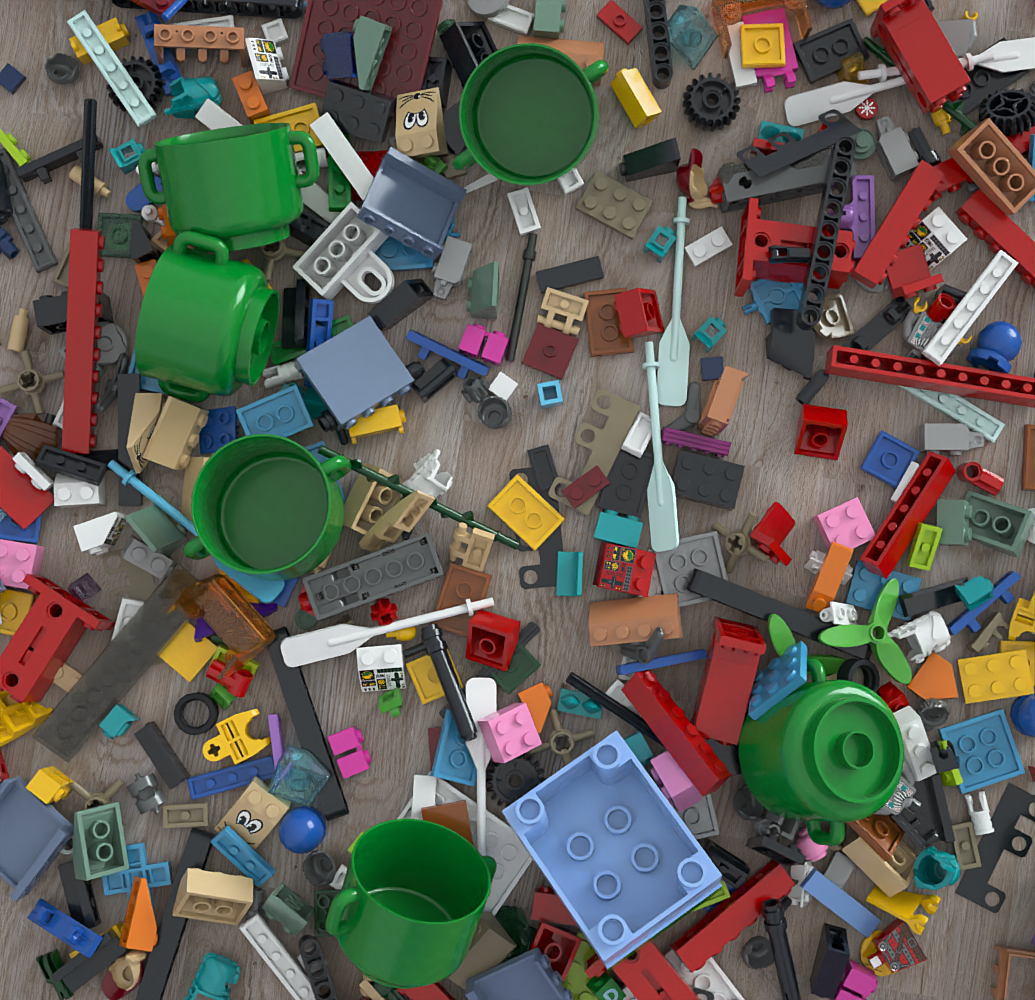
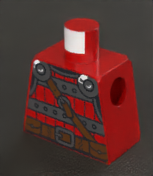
M899 918L873 938L872 942L877 951L867 957L874 970L886 964L891 972H897L927 960L908 925Z

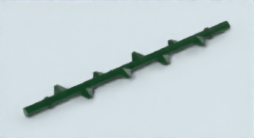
M867 36L863 39L865 47L874 53L877 59L880 58L890 67H896L884 48L879 47ZM947 101L943 104L944 107L942 109L961 124L960 136H963L977 126L962 113L964 108L963 101L952 105Z
M323 445L320 446L317 452L329 459L341 455ZM347 458L351 462V470L366 476L368 482L376 481L402 494V498L414 492V490L400 484L399 475L395 474L386 477L362 465L360 459L351 460ZM433 496L435 500L429 508L439 512L442 518H451L459 523H466L472 529L477 528L495 534L493 541H498L515 550L518 548V541L502 534L499 530L496 531L475 521L474 512L468 511L461 514L437 502V498Z

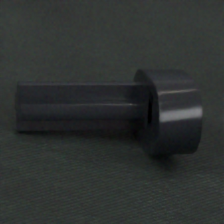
M920 127L913 128L912 131L908 132L920 156L918 159L919 163L921 160L932 166L941 163L937 151L931 150Z

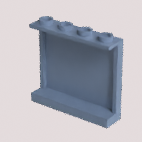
M390 147L382 158L357 218L365 224L379 229L385 235L401 241L405 246L411 247L421 252L424 256L435 260L444 248L442 247L443 241L458 204L464 198L467 190Z
M371 316L296 358L294 364L299 373H304L337 421L338 431L344 427L346 430L350 429L357 423L356 420L361 417L368 418L375 413L377 407H386L394 401L393 398L395 396L406 395L412 390L411 386L414 382L413 377Z
M20 776L12 779L8 778L0 784V877L14 889L9 896L15 902L30 893L73 836L74 826L53 806L44 803L26 788L28 783Z
M538 947L466 980L465 995L468 1000H573L570 989L564 987L560 974L552 969L548 956L542 954Z

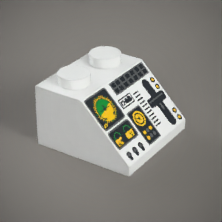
M246 38L245 41L255 78L263 95L288 88L286 80L290 79L287 68H282L280 60H284L281 47H276L274 40Z
M937 207L918 224L915 230L912 229L907 234L910 239L905 247L921 245L929 271H931L961 246L967 238L941 208Z
M113 512L73 526L81 552L90 553V555L96 554V556L108 553L109 548L115 547L127 523L125 519L127 515Z
M403 644L356 648L362 692L392 690L397 687L399 689L406 688Z

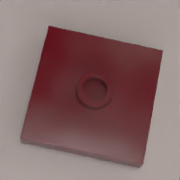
M538 323L522 364L562 380L579 339Z

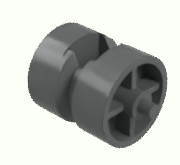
M139 773L135 774L137 779H135L134 783L127 786L131 797L137 799L135 805L140 814L142 815L149 810L151 812L154 811L155 815L158 814L157 808H159L160 804L166 802L167 798L162 789H157L159 783L154 773L145 777L140 776Z

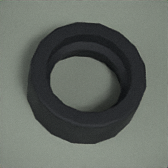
M851 658L840 666L836 680L852 681L855 670L860 667L864 675L863 685L877 693L880 676L874 663L865 659Z
M201 692L186 694L180 698L174 709L176 725L184 733L190 735L203 734L212 729L219 715L216 702L208 694ZM195 700L202 701L209 709L208 720L205 724L198 727L189 725L183 715L186 705Z

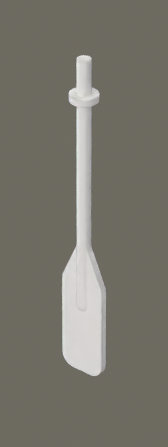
M1035 37L999 42L983 52L992 51L994 60L976 64L1000 73L1035 69ZM879 64L877 69L858 71L857 74L858 80L878 78L879 82L886 81L888 76L901 75L896 67L886 68L885 64Z
M992 51L975 56L966 53L964 54V59L959 61L963 68L966 67L967 71H971L976 64L994 60V54ZM902 76L872 85L842 81L792 95L784 102L786 118L790 125L800 126L819 120V115L833 109L838 110L841 114L853 110L873 93L905 85L906 83ZM828 114L825 116V118L832 117L837 114Z
M492 597L471 602L469 598L465 599L466 604L395 621L386 626L379 625L370 628L339 624L287 637L281 642V652L287 666L297 667L349 654L376 635L464 613L474 616L473 611L494 606V601Z
M470 678L465 684V699L478 733H476V739L465 742L477 769V850L482 856H485L486 768L491 754L477 721L496 712V683L491 678Z

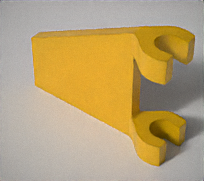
M875 885L866 899L867 902L908 923L912 931L918 935L923 933L925 929L923 926L926 925L928 918L922 914L913 915L916 909L921 904L927 913L934 915L938 908L936 906H938L941 900L937 895H922L907 891H900L889 898L877 885Z

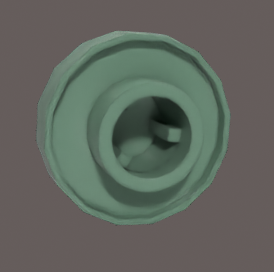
M859 128L862 131L850 137L856 143L854 160L864 161L874 153L877 144L876 138L871 131Z

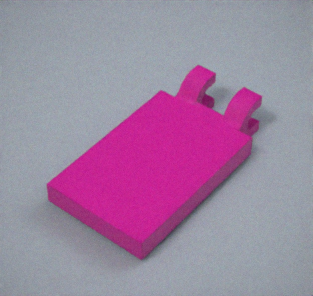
M784 7L742 16L741 22L743 21L744 25L783 23L785 67L754 69L756 78L762 79L765 93L774 91L773 87L776 84L773 77L783 75L785 89L793 88L795 86L794 83L797 81L794 72L798 70V64Z

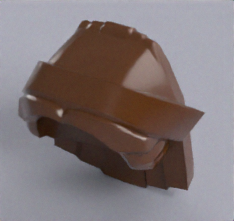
M36 413L15 414L9 419L5 427L3 439L14 456L18 452H25L32 460L36 461L44 444L57 448V426L41 421Z

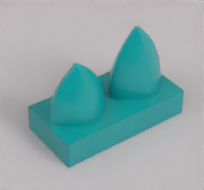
M762 121L758 139L768 140L776 134L787 132L798 142L803 138L804 129ZM779 136L775 141L788 143L789 139L785 136Z
M561 688L557 706L558 711L601 719L603 706L582 692Z

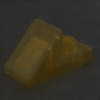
M857 52L839 60L841 71L836 73L839 82L848 81L868 84L867 79L858 80L857 76L858 71H865L863 54Z

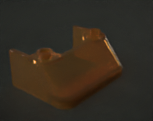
M712 0L711 10L723 59L728 57L732 46L727 26L736 24L740 20L742 12L783 3L786 9L795 11L801 39L808 37L812 30V23L806 0Z
M222 574L212 575L180 589L162 612L166 616L180 610L188 619L197 620L203 618L227 645L229 650L224 654V661L227 665L217 676L219 680L242 669L275 638L273 629L233 583Z

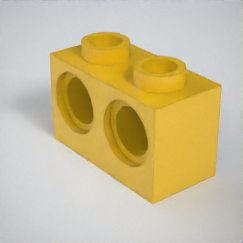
M55 766L40 769L26 788L44 803L49 804L58 802L60 799L64 800L72 791L70 786L74 781Z

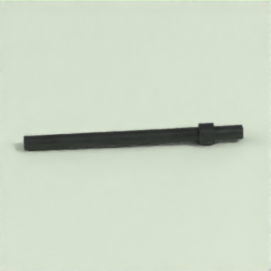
M529 233L527 247L522 257L524 263L506 355V361L514 362L532 262L535 261L537 253L535 246L538 235L534 233Z

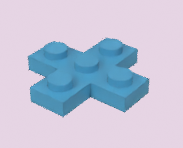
M145 842L126 845L129 869L102 876L104 895L127 892L129 902L134 876L145 878L154 910L151 888L173 883L170 861L148 864Z

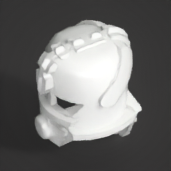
M435 449L433 454L428 453L423 458H420L417 463H414L416 471L402 485L414 491L418 490L435 497L440 494L443 495L444 491L451 487L453 477L448 472L436 474L440 467V463L437 460L440 450Z
M931 611L911 622H904V625L897 626V629L888 632L890 638L897 637L902 639L906 637L912 648L907 655V659L915 663L923 662L925 660L924 657L931 655L932 650L937 653L945 649L950 644L951 638L944 619L936 611Z

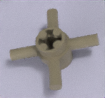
M284 240L251 248L260 250L263 257L267 260L264 270L267 281H271L275 262L281 261L285 256L300 259L306 252L287 247ZM274 244H278L277 252L268 251V247L273 248Z
M30 350L21 351L25 370L20 372L17 382L0 386V393L4 395L22 390L25 394L32 397L35 413L42 415L45 412L40 394L46 389L47 383L65 379V371L62 370L43 375L40 371L34 369ZM31 377H34L36 384L28 387V383L31 384L33 382Z
M749 512L742 529L732 532L718 522L712 526V530L717 531V533L726 538L725 545L731 553L725 565L726 572L732 573L739 556L749 553L763 563H766L770 558L769 555L756 548V542L750 537V534L753 532L751 529L757 518V514L754 512Z
M555 708L549 710L554 731L550 734L548 741L530 750V755L551 750L561 756L565 767L572 762L570 752L574 749L575 743L594 738L595 735L593 729L572 734L569 730L562 728L558 710ZM563 736L568 739V742L565 743V748L555 744L558 737Z
M117 778L104 793L95 792L91 794L77 780L70 788L85 800V810L95 806L94 800H99L98 802L102 805L112 803L111 798L125 783L120 778Z

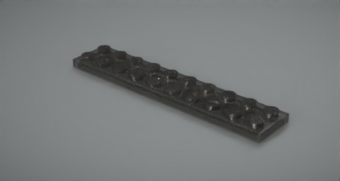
M177 564L32 734V738L69 763L115 705L119 704L213 593V590L180 564Z

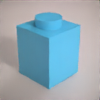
M559 380L537 384L541 409L561 406L563 404Z

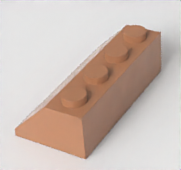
M520 35L518 38V44L536 43L555 48L570 57L582 70L598 60H603V42ZM601 78L592 85L600 86Z
M990 118L985 119L964 134L947 151L982 192L1006 215L1015 214L1035 194V170Z
M678 593L590 602L588 626L591 647L645 642L657 627L663 629V640L683 638Z

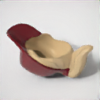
M692 148L688 163L677 168L676 183L678 189L687 195L689 206L693 209L718 208V204H712L710 198L707 197L708 188L703 177L704 170L701 168L703 161L702 153L698 149Z
M135 949L126 955L118 957L110 966L101 983L102 991L109 1000H120L140 984L144 974L142 963L146 958L145 951Z

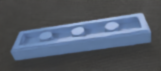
M815 868L811 870L800 884L805 891L867 938L882 921Z

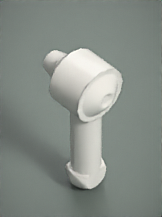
M153 205L143 207L141 215L148 223L156 222L164 226L163 220H159L156 207Z

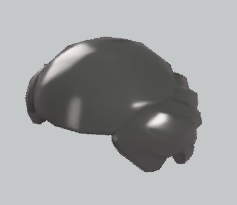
M56 53L52 58L47 59L45 69L47 76L52 82L59 85L74 82L79 77V64L75 58L63 53Z
M486 397L478 406V417L488 428H503L512 419V409L509 403L502 397Z
M930 698L919 704L918 708H916V713L921 717L925 731H930L947 721L950 708L945 701Z
M744 784L742 788L737 790L733 797L735 810L743 820H754L763 815L765 807L756 800L747 784Z
M312 851L304 860L302 866L306 879L313 883V886L317 887L331 884L336 871L334 858L326 852Z
M760 935L752 937L743 946L741 957L748 968L757 970L758 968H767L774 963L770 940L767 937Z

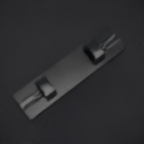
M97 135L95 151L104 147ZM83 138L16 168L18 176L25 183L37 177L44 184L52 182L49 174L50 171L77 159L82 164Z
M902 296L896 297L842 346L869 351L905 319L912 306ZM884 315H889L893 320L892 323Z

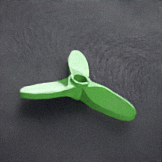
M894 578L888 580L880 590L867 624L831 627L823 630L819 634L818 640L824 645L842 648L867 643L871 646L876 660L892 679L901 684H909L911 682L912 672L907 659L899 646L888 636L887 627L895 610L899 594V583ZM873 629L876 631V637H875V638H874L873 633H872V632H873Z
M770 614L767 622L771 643L780 657L789 646L796 645L784 620L777 614ZM807 655V658H816L823 664L826 675L837 673L840 666L846 661L845 658L833 655Z

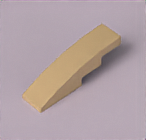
M418 490L403 498L370 528L359 542L360 547L364 550L376 552L383 549L387 542L395 543L403 531L410 532L435 498Z

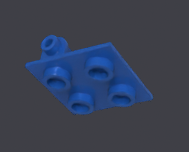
M236 406L208 409V421L200 431V454L215 453L227 443L238 439L237 435H239V432L236 431V428H239V425H236L238 424Z

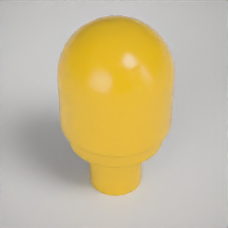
M942 108L933 114L931 113L934 125H936V128L940 127L942 135L951 133L949 127L951 116Z
M415 626L388 632L386 633V638L396 637V640L409 641L415 638L417 630Z

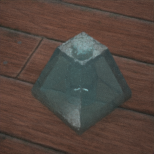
M679 5L668 20L670 43L689 67L695 70L717 39L718 34L697 7Z
M289 744L278 760L268 793L309 807L329 780L330 774L309 751Z

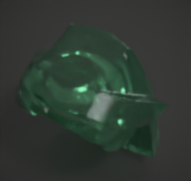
M509 905L500 907L495 918L517 945L503 961L504 963L529 951L537 929L529 925L522 908H517L516 906L509 907Z

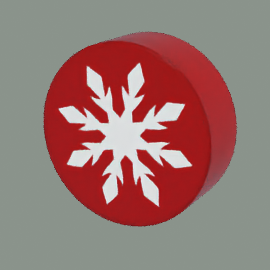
M869 97L855 107L856 116L863 121L871 120L878 111L876 101Z

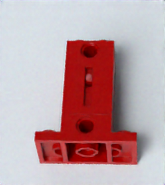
M887 0L882 3L869 32L873 39L876 37L880 38L923 114L929 111L933 114L943 108V104L948 100L952 103L963 96L962 93L967 90L966 87L971 80L925 1Z
M749 198L741 216L734 296L743 297L746 290H750L751 281L754 282L755 278L786 283H804L808 263L771 264L768 260L771 257L768 247L773 245L809 247L811 250L815 227L760 219L761 207H758L759 199ZM822 229L824 236L830 237V232ZM839 230L827 288L839 290L842 284L847 282L848 275L853 272L854 261L851 260V255L854 253L856 242L853 240V232ZM817 251L820 257L826 258V254L823 251ZM779 253V255L785 256V253ZM813 272L816 279H822L819 272Z
M27 574L23 582L29 585L28 590L39 596L0 656V691H7L11 694L10 698L18 703L41 702L52 685L60 667H63L87 628L92 631L94 629L98 631L112 630L115 625L114 621L48 578Z
M714 616L712 624L714 631L690 722L698 729L699 734L706 741L710 738L718 740V743L722 745H737L760 655L765 654L766 644L758 626Z
M653 940L613 968L637 1000H701ZM596 953L583 963L584 972L590 979L594 975L599 977L607 970Z

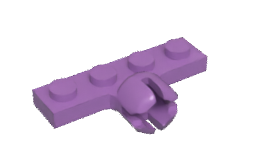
M856 175L851 182V203L844 204L839 230L853 232V240H855L856 245L852 254V261H859L875 235L874 175ZM830 209L829 215L834 216V211Z

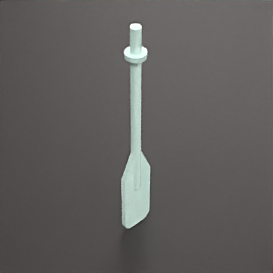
M678 197L677 217L673 218V224L677 225L672 318L659 342L658 355L660 368L657 373L658 403L662 406L680 407L687 400L690 343L680 320L685 225L690 224V219L686 218L687 197Z
M645 342L646 362L642 364V369L647 370L654 465L647 488L651 546L656 552H665L676 549L679 544L675 485L664 465L656 382V369H659L660 365L659 362H655L653 342Z

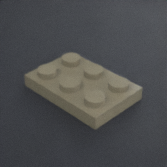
M596 171L576 206V210L633 240L651 208L653 200Z

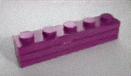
M662 428L661 440L663 444L671 445V443L677 444L676 447L684 448L687 446L690 447L689 450L693 451L700 449L705 454L713 452L716 453L715 456L724 458V455H729L731 442L672 428Z

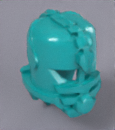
M209 76L191 79L185 77V80L183 77H179L177 80H173L169 86L171 94L175 97L171 99V107L165 109L164 113L166 116L172 114L174 118L194 119L195 112L201 109L207 99L220 106L222 97L220 96L221 93L217 82Z
M932 845L924 849L914 863V884L921 890L930 889L934 891L946 886H952L960 877V865L957 862L956 856L944 851H938Z
M213 952L207 953L202 958L203 961L200 963L184 1000H195L198 993L215 1000H230V986L232 983H237L241 968L235 960L232 961L230 958Z

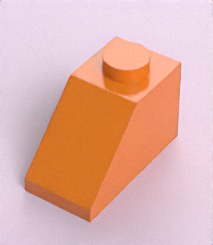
M542 681L518 692L522 703L527 704L538 734L542 731L552 703L550 697L553 696L549 685H543Z

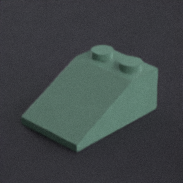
M362 15L360 19L355 20L352 29L355 32L353 39L359 89L371 91L393 27Z
M494 261L473 270V277L468 278V290H472V298H467V312H471V318L497 319L499 262Z
M968 490L964 500L969 502V506H972L973 510L972 518L969 519V528L972 530L971 540L1019 558L1035 521L1032 511Z
M156 504L125 517L154 553L169 556L189 539L186 536L188 532L186 528L179 522L176 524L171 516Z
M119 802L74 813L72 859L76 879L88 881L129 869Z
M281 883L271 893L262 906L265 910V915L273 921L278 920L283 924L282 928L290 935L294 933L298 936L314 915V907L284 883Z

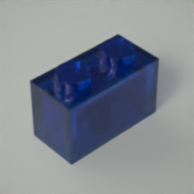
M353 32L324 33L323 39L320 41L321 50L323 53L325 52L326 60L323 62L324 75H327V79L357 77Z

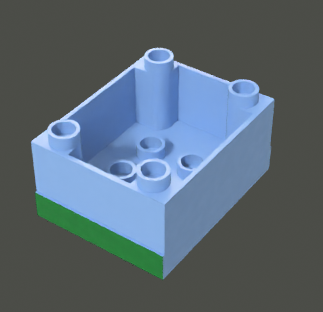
M617 730L502 810L509 826L608 971H611L722 889V874Z

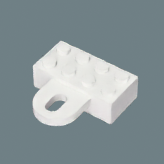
M350 202L296 262L293 268L326 299L332 300L345 286L365 303H380L392 292L394 275L390 267L374 252L389 236L357 218L360 208ZM373 273L381 281L382 285L378 291H373L365 284L364 277L366 274Z

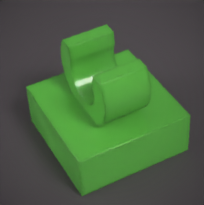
M438 156L426 157L421 163L441 176L449 167Z
M219 683L212 689L209 695L224 711L231 706L235 699V696L230 694L226 687Z
M399 687L379 696L378 707L382 714L390 711L393 718L401 714L402 692Z

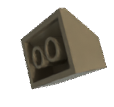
M482 912L465 960L448 977L463 989H466L467 979L502 964L517 947L491 912Z

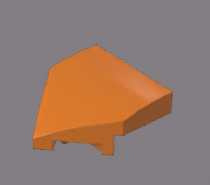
M932 652L908 684L907 689L923 700L930 698L938 700L958 698L952 664L935 652Z

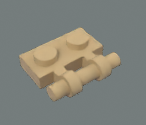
M547 287L541 308L549 312L547 317L539 314L536 323L543 324L548 328L561 330L567 335L573 334L578 336L580 328L572 324L574 319L583 321L589 300ZM555 313L567 316L566 323L555 320Z
M461 522L458 528L454 530V540L448 549V559L456 561L457 557L464 559L462 566L483 572L495 534L477 528L473 529L472 534L467 533V524ZM462 542L468 544L467 549L461 546Z

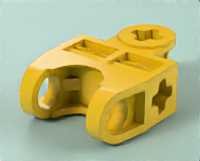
M1035 591L1031 601L1019 598L1010 622L1009 640L1015 642L1016 637H1019L1021 633L1026 631L1035 633Z
M258 709L235 714L217 723L216 726L220 735L208 740L204 744L203 755L209 761H218L231 755L234 764H238L267 747L271 743L270 736L265 739H255L248 733L249 723L253 720V717L260 714ZM214 746H220L218 754L212 753L211 749Z

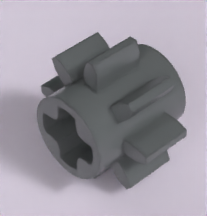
M471 376L464 381V390L461 393L469 403L472 401L480 403L487 397L488 393L486 390L490 387L481 376L478 378Z

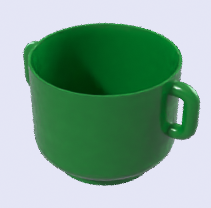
M536 43L510 45L489 55L474 69L462 92L459 106V123L467 149L453 159V167L456 170H465L478 163L496 178L518 185L546 184L559 180L573 172L590 153L598 134L600 112L597 96L592 84L607 74L609 70L607 62L605 60H598L582 70L570 57L561 51Z
M277 122L219 128L160 140L154 143V148L145 150L140 155L138 170L145 197L154 204H166L169 223L176 235L184 231L206 234L222 240L229 251L275 243L290 236L289 224L296 221L303 212L301 188L312 186L319 177V162L315 142L309 134L304 131H291L289 123ZM298 144L302 146L306 173L300 175L298 174L294 145ZM153 162L158 163L163 191L156 189L152 170ZM193 246V249L200 250L206 253L213 252L208 249Z
M194 231L179 233L175 237L174 243L159 258L144 294L135 341V360L138 372L142 376L157 379L158 385L165 394L195 403L205 401L210 394L217 396L232 395L243 384L255 385L265 369L275 338L280 306L278 291L268 288L265 274L260 268L249 263L230 259L229 250L222 240ZM187 245L208 249L213 251L215 254L188 248Z
M272 434L248 435L227 443L206 461L196 478L191 497V515L198 536L185 544L183 547L184 555L193 560H201L212 555L219 562L234 570L270 581L293 579L312 571L330 555L340 537L344 522V503L336 481L350 472L351 462L345 456L337 455L321 463L300 444L288 438Z
M807 658V672L812 673L813 682L802 684L756 720L752 719L748 714L746 715L739 738V761L749 790L762 806L782 818L806 821L808 834L814 843L836 846L844 839V823L862 820L873 815L892 797L903 770L904 744L900 727L893 712L878 694L856 682L826 680L823 664L816 658ZM820 822H830L831 832L822 831Z
M395 819L379 823L365 831L357 840L352 851L341 892L331 902L325 928L330 935L336 936L340 948L357 969L366 977L381 985L409 989L440 982L452 975L460 967L468 954L489 896L497 863L491 856H482L468 840L442 825L418 819Z

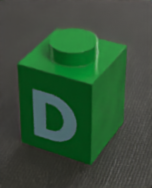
M606 972L599 977L594 975L586 984L587 988L598 1000H623L627 996Z

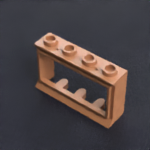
M154 24V47L159 64H164V48H176V58L179 63L185 62L186 49H198V59L201 64L207 62V49L220 50V62L223 65L229 63V50L240 51L242 68H246L244 28Z
M725 366L721 377L718 380H714L697 429L701 430V434L708 437L718 436L729 425L728 421L731 419L743 383L750 374Z
M995 944L994 949L999 951L1000 955L999 963L993 965V972L997 975L996 987L991 986L990 994L994 997V1000H1006L1011 956L1035 959V950Z

